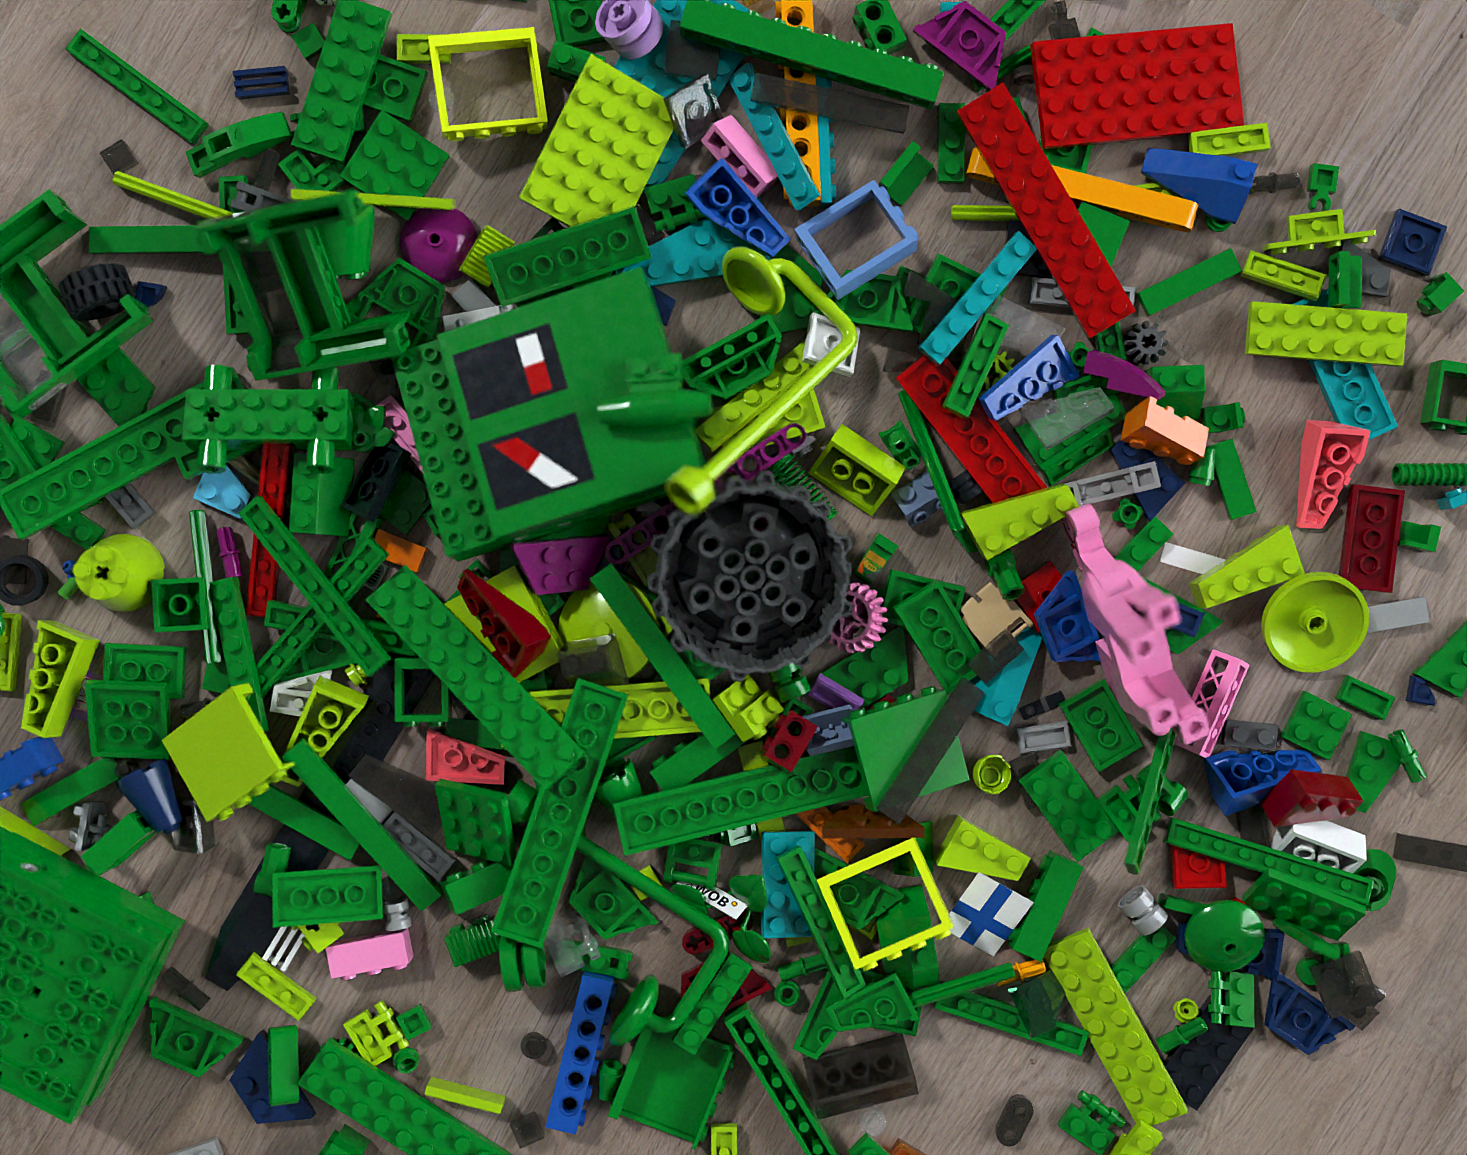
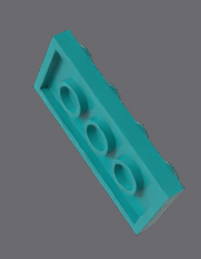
M762 831L761 875L764 877L767 891V906L761 912V936L763 938L813 937L775 857L799 845L814 873V831Z

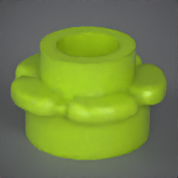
M350 664V667L345 670L347 676L356 687L362 683H367L365 680L367 675L358 664Z
M1183 998L1175 1002L1173 1006L1175 1018L1181 1023H1187L1199 1015V1008L1191 999Z

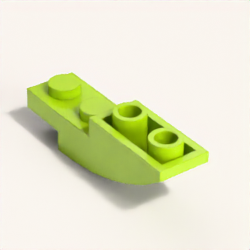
M1139 1119L1128 1135L1123 1133L1108 1155H1150L1163 1139L1162 1132Z

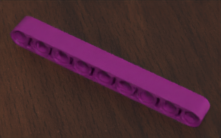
M797 423L785 425L744 452L722 473L729 471L734 476L738 475L742 480L751 479L757 475L759 470L766 469L801 446L806 439L805 429ZM796 427L799 429L801 436L797 442L791 443L787 440L786 434L790 428ZM774 442L778 445L779 451L776 456L768 457L765 455L764 448L767 443ZM753 457L756 459L757 466L753 471H745L743 469L742 462L745 458ZM721 474L713 481V486L721 484ZM670 501L611 540L605 550L607 559L611 563L621 564L648 547L654 534L666 533L669 525L664 529H659L655 526L654 519L659 515L668 518L676 510V504ZM636 530H642L646 533L647 540L643 543H636L632 538V533ZM615 544H619L624 547L625 555L616 558L611 554L610 548Z

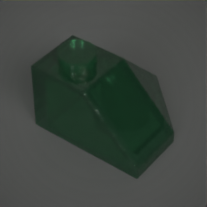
M1052 969L1008 989L1030 1039L1055 1028L1065 990Z

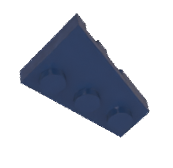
M1120 437L1114 446L1109 449L1119 470L1154 461L1156 463L1161 487L1133 493L1136 501L1140 503L1147 521H1151L1185 482L1154 455L1152 451L1144 448H1133L1129 443L1120 441Z

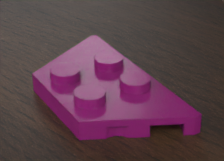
M963 1L953 6L951 10L944 11L934 16L930 21L914 27L913 33L990 91L996 86L1006 31L968 2Z
M593 535L510 543V549L519 560V566L527 576L528 583L535 594L587 590L590 578L593 577L607 546L609 536Z

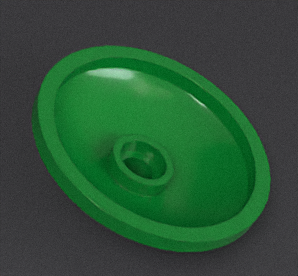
M1233 900L1215 901L1200 908L1188 921L1184 933L1185 945L1191 958L1203 968L1218 972L1237 970L1249 964L1261 951L1265 939L1264 926L1257 913L1249 906Z

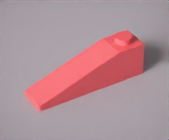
M1306 421L1300 455L1296 521L1298 528L1323 529L1338 503L1337 497L1344 485L1348 486L1352 479L1349 476L1357 463L1360 464L1365 456L1370 430L1331 421Z

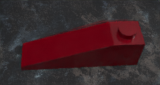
M469 569L463 570L457 588L471 615L478 616L483 628L480 630L483 637L490 638L495 648L492 652L493 656L513 678H516L544 652L551 635L531 613Z

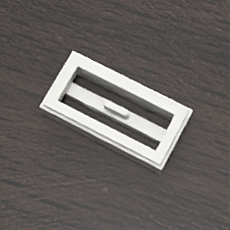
M313 925L306 926L308 930L313 927ZM281 927L262 959L271 961L272 965L281 967L280 969L285 972L303 943L301 939L305 937L301 933L286 960H281L298 929L290 931L277 955L274 956L272 953L288 928Z

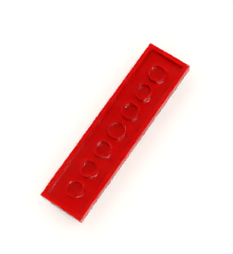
M923 355L895 377L899 385L962 466L971 474L972 479L981 487L991 503L1047 488L995 420L989 419L978 397L969 417L966 419L942 408L958 372L947 357L940 365L936 366Z

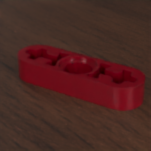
M747 909L740 914L742 918L745 917ZM728 914L714 918L715 921L724 927L729 940H731L733 932L729 933V926L725 920L729 919L730 924L737 922V919ZM752 914L746 926L747 931L751 930L753 926ZM740 924L732 926L733 931H741ZM697 927L688 929L683 935L682 946L689 954H698L714 947V942L708 934H706L707 939L710 941L708 943L703 938L698 941L697 947H694L693 944H687L690 941V936L693 935L695 939L703 936L702 930Z

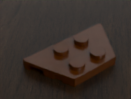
M854 803L849 806H842L822 826V838H924V826L895 806L874 812L866 809V806Z

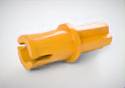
M1035 959L1019 964L1014 962L1015 977L998 982L997 986L1001 987L1002 985L1019 980L1024 982L1025 978L1044 973L1046 966L1043 959L1041 962Z

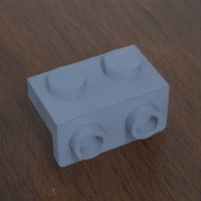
M928 471L890 493L892 500L905 516L909 527L921 524L928 516L943 510Z
M851 705L802 716L818 726L807 745V751L810 756L854 746L849 724L842 721V718L850 716L849 712L853 711Z

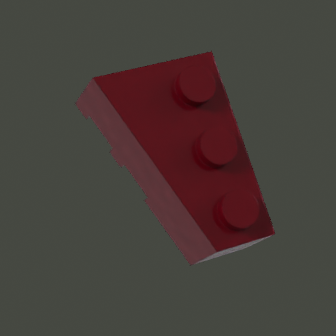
M1291 769L1262 799L1260 804L1273 826L1279 827L1348 818L1356 812V809L1364 801L1349 777Z

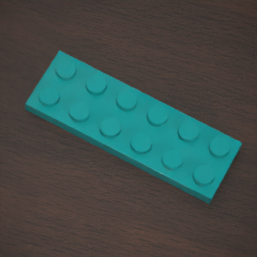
M1329 288L1321 291L1317 301L1305 298L1293 305L1328 307ZM1308 360L1336 423L1370 430L1368 440L1398 427L1371 365Z

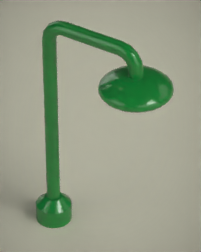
M521 779L518 780L507 797L511 824L513 826L529 822L538 796L537 789ZM581 834L576 847L577 851L708 934L714 942L712 952L670 1015L660 1017L653 1013L658 1000L659 984L655 975H647L639 982L623 1005L612 1026L609 1041L615 1047L623 1045L636 1037L644 1027L657 1033L674 1031L687 1020L724 962L729 951L727 933L717 921Z

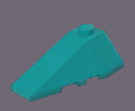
M1022 621V622H1021L1019 625H1017L1013 630H1011L1010 633L1012 634V633H1013L1015 630H1017L1021 625H1023L1024 622ZM1027 627L1015 637V642H1009L997 652V657L993 658L990 654L987 655L985 658L991 667L963 684L956 703L1008 726L1019 703L1042 640L1041 632L1036 633L1033 627L1030 629Z

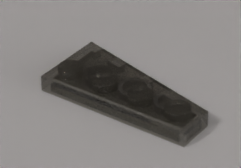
M365 754L348 776L432 839L442 827L435 783L368 754Z

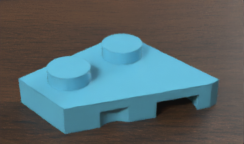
M227 465L225 472L222 474L203 473L193 496L194 499L239 519L242 518L238 513L254 497L251 491L241 483L236 473Z

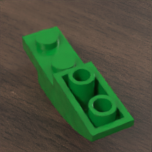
M276 112L243 120L202 137V144L185 153L193 175L201 178L243 156L250 159L293 137L285 114L283 112Z

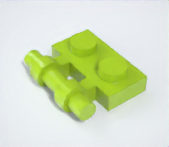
M383 1000L374 1005L378 1012V1015L372 1017L370 1011L366 1009L343 1024L362 1058L374 1066L394 1054L390 1047L391 1044L396 1042L400 1050L409 1045L401 1027L399 1028L393 1017V1010L391 1007L388 1008ZM383 1022L390 1032V1035L384 1037L378 1027Z

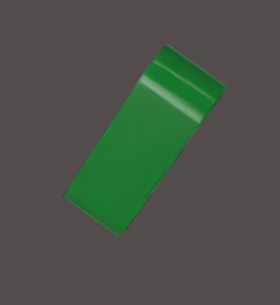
M297 1025L268 1028L270 1107L297 1104L299 1102V1085L297 1084L299 1081Z

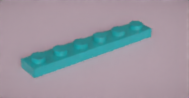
M747 62L729 76V82L794 208L800 210L818 198L820 194L753 65Z
M816 76L821 185L819 209H826L831 206L832 200H836V185L831 184V174H835V159L830 158V148H834V133L829 132V122H833V107L828 106V96H832V81Z
M1017 231L918 349L936 366L940 365L1037 250L1035 245L1020 231Z

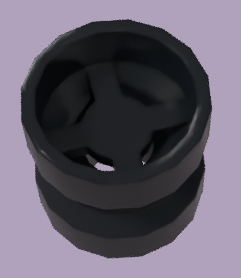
M967 470L948 483L952 491L960 493L958 500L962 505L982 491L981 487L974 482Z

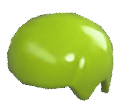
M985 755L976 762L972 777L974 783L982 792L989 795L1000 794L1008 788L1012 779L1011 765L1002 758L1003 756Z

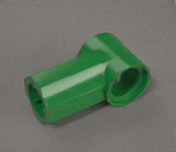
M1010 548L989 560L984 559L990 578H994L1003 600H1016L1020 595L1024 594V587L1016 571L1015 559Z
M1151 763L1147 764L1136 775L1135 779L1143 787H1145ZM1165 776L1157 809L1164 815L1173 816L1188 798L1187 790L1181 784L1171 782Z
M279 843L267 844L262 869L259 871L254 884L255 894L273 897L272 873L286 872L291 847Z

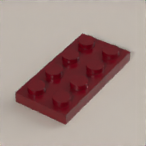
M1350 484L1339 576L1348 580L1357 589L1392 593L1405 490Z

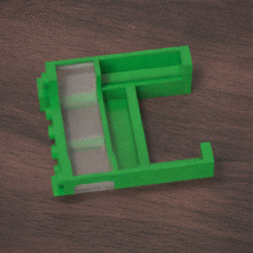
M50 189L0 225V396L3 399L1 401L2 406L9 412L16 423L154 322L148 313V310H150L149 306L128 294L119 300L126 310L93 335L90 334L81 320H74L70 317L61 293L38 264V261L86 227L87 224L83 219L72 213V209L61 196Z

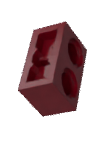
M789 711L786 715H780L774 725L777 729L773 738L768 736L761 747V750L764 751L761 758L786 774L793 771L818 726L793 711ZM789 723H794L799 727L800 732L797 737L789 734L787 729ZM777 745L783 746L786 749L787 755L785 759H779L775 756L774 749Z

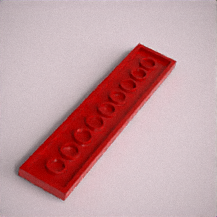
M1002 82L957 110L958 117L1031 242L1035 245L1038 254L1087 338H1092L1135 312L1133 304L1005 84Z

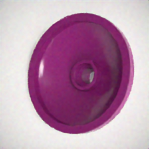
M420 208L405 222L401 230L400 252L405 261L440 283L449 282L463 275L458 270L475 243L477 233L469 218L458 209ZM433 236L440 237V241L436 244H433L431 239Z

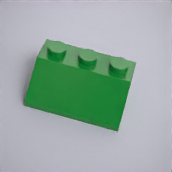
M294 453L290 532L349 537V518L351 512L341 507V504L353 484L354 459L334 457L333 472L330 474H316L306 469L307 454Z

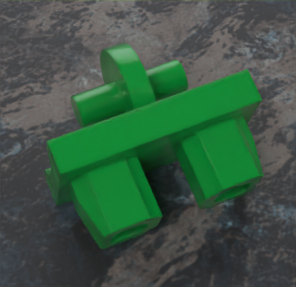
M901 420L889 430L879 433L881 440L895 460L904 465L907 470L920 464L919 458L922 455L919 447Z

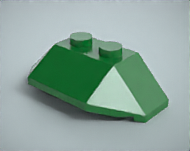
M767 314L682 360L683 377L690 388L702 392H710V395L727 400L772 375L782 335L770 314Z
M921 884L896 888L905 893L904 897L877 917L876 924L881 949L932 927L930 913ZM934 937L926 939V945L912 951L911 947L901 950L902 955L888 961L886 957L882 958L884 972L889 974L896 971L902 984L913 992L939 984V966Z

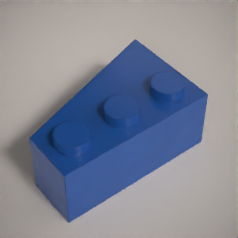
M37 737L21 743L22 746L14 751L9 750L3 754L4 756L0 758V801L12 796L11 790L17 787L19 790H22L34 784L33 778L39 775L44 778L58 771L56 766L65 761L52 737Z

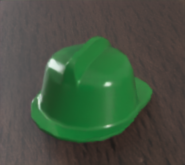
M1379 849L1366 850L1367 860L1353 873L1374 880L1369 906H1365L1366 911L1370 912L1380 910L1387 905L1396 879L1397 868L1394 860L1389 854Z

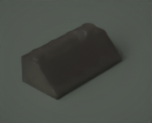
M900 1033L822 1053L817 1060L811 1057L803 1058L818 1120L919 1094L903 1034Z

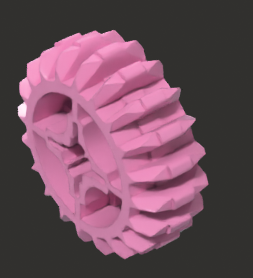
M856 582L848 585L845 598L848 600L854 597L853 602H850L853 606L850 613L852 616L849 615L837 619L832 632L827 637H831L829 644L837 645V649L840 651L846 650L848 653H854L856 651L864 652L865 647L871 649L874 647L873 641L879 642L881 640L878 633L886 631L882 627V623L889 621L883 617L882 613H885L888 609L880 607L884 599L876 598L878 593L876 590H870V586L860 585ZM860 627L866 628L860 636L853 639L854 633H857Z

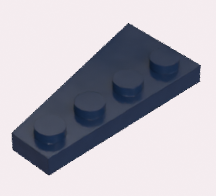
M1179 923L1176 949L1178 952L1189 955L1184 941L1187 924ZM1264 928L1265 939L1261 951L1253 961L1240 969L1246 970L1247 973L1258 976L1259 974L1272 980L1273 971L1277 970L1280 972L1285 933L1279 929Z

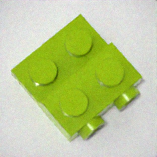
M749 673L743 681H734L712 699L742 742L752 737L754 740L762 737L767 733L765 727L768 726L770 728L774 726L780 717L779 714L784 711L770 689L762 692Z

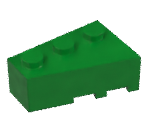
M485 860L472 865V869L453 873L447 876L446 879L438 881L449 910L455 915H459L504 895L514 864L510 866L495 861L486 862Z

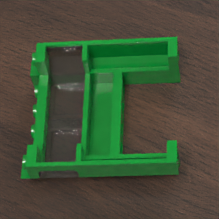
M356 189L196 222L197 227L194 228L196 240L202 247L205 255L217 251L218 258L223 263L227 272L229 286L234 290L238 300L239 311L246 320L248 334L253 338L254 342L247 347L249 354L246 356L247 367L252 372L255 381L402 355L410 345V338H407L408 332L405 327V322L409 318V311L351 321L316 227L343 220L346 226L356 225L373 210L374 207L371 204L365 205L361 197H357L359 192Z

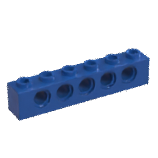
M588 971L583 972L546 1128L576 1135L578 1126L584 1125L587 1110H583L582 1107L584 1100H590L593 1085L588 1083L590 1075L596 1076L599 1060L594 1058L596 1050L602 1051L605 1035L601 1034L602 1025L608 1026L612 1010L607 1009L609 1000L614 1001L618 986L613 984L614 976ZM592 996L599 997L602 1004L593 1006L588 999ZM584 1022H592L596 1028L592 1031H587L583 1028L582 1024ZM585 1047L588 1049L589 1054L581 1056L577 1053L576 1049ZM578 1072L583 1076V1079L575 1081L571 1078L570 1074ZM573 1098L577 1104L569 1106L564 1102V1099Z

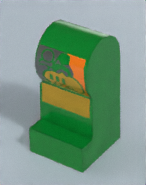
M876 533L855 567L853 574L871 585L882 567L884 568L891 555L894 554L898 545L880 533Z

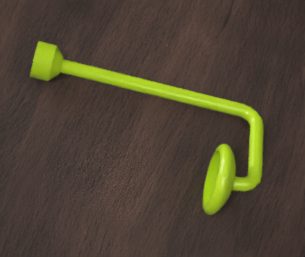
M735 247L728 250L722 260V273L726 285L741 305L760 316L778 314L785 303V290L779 274L785 275L839 329L842 339L838 345L702 469L684 466L666 482V490L672 501L682 511L693 516L698 515L713 501V481L852 353L857 343L858 335L855 325L850 318L799 266L792 261L782 258L767 260L763 255L746 247Z

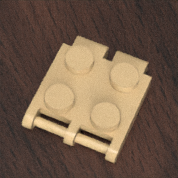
M989 582L976 593L981 602L978 604L971 597L961 606L960 612L963 614L962 620L969 631L986 651L995 658L998 656L997 652L1009 642H1015L1016 636L1027 627L1030 629L1034 624L1013 600H1003L998 588L996 589ZM1023 621L1024 624L1011 634L1010 631ZM1005 636L1006 639L993 649L992 646Z

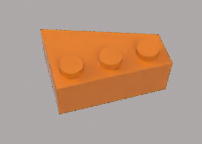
M1152 396L1126 412L1120 441L1129 443L1131 447L1136 449L1144 448L1153 451V454L1156 456L1176 459L1178 463L1190 465L1204 457L1209 428L1187 416L1180 418L1174 415L1173 408L1166 406L1164 409L1156 404L1157 399Z

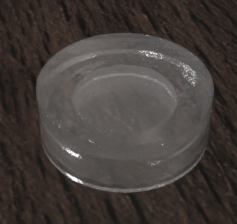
M869 1107L860 1114L859 1123L864 1133L867 1132L870 1136H877L883 1132L886 1121L883 1113L878 1108Z

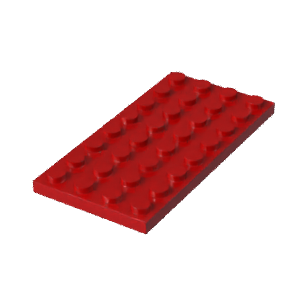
M1233 23L1034 41L1030 45L1043 150L1188 135L1191 132L1244 125Z

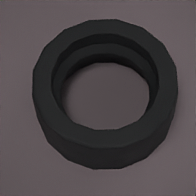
M16 555L0 562V599L10 605L23 606L38 600L45 593L48 587V573L45 566L39 560L28 555ZM15 565H24L34 572L36 585L29 594L15 595L6 588L4 576L9 568Z

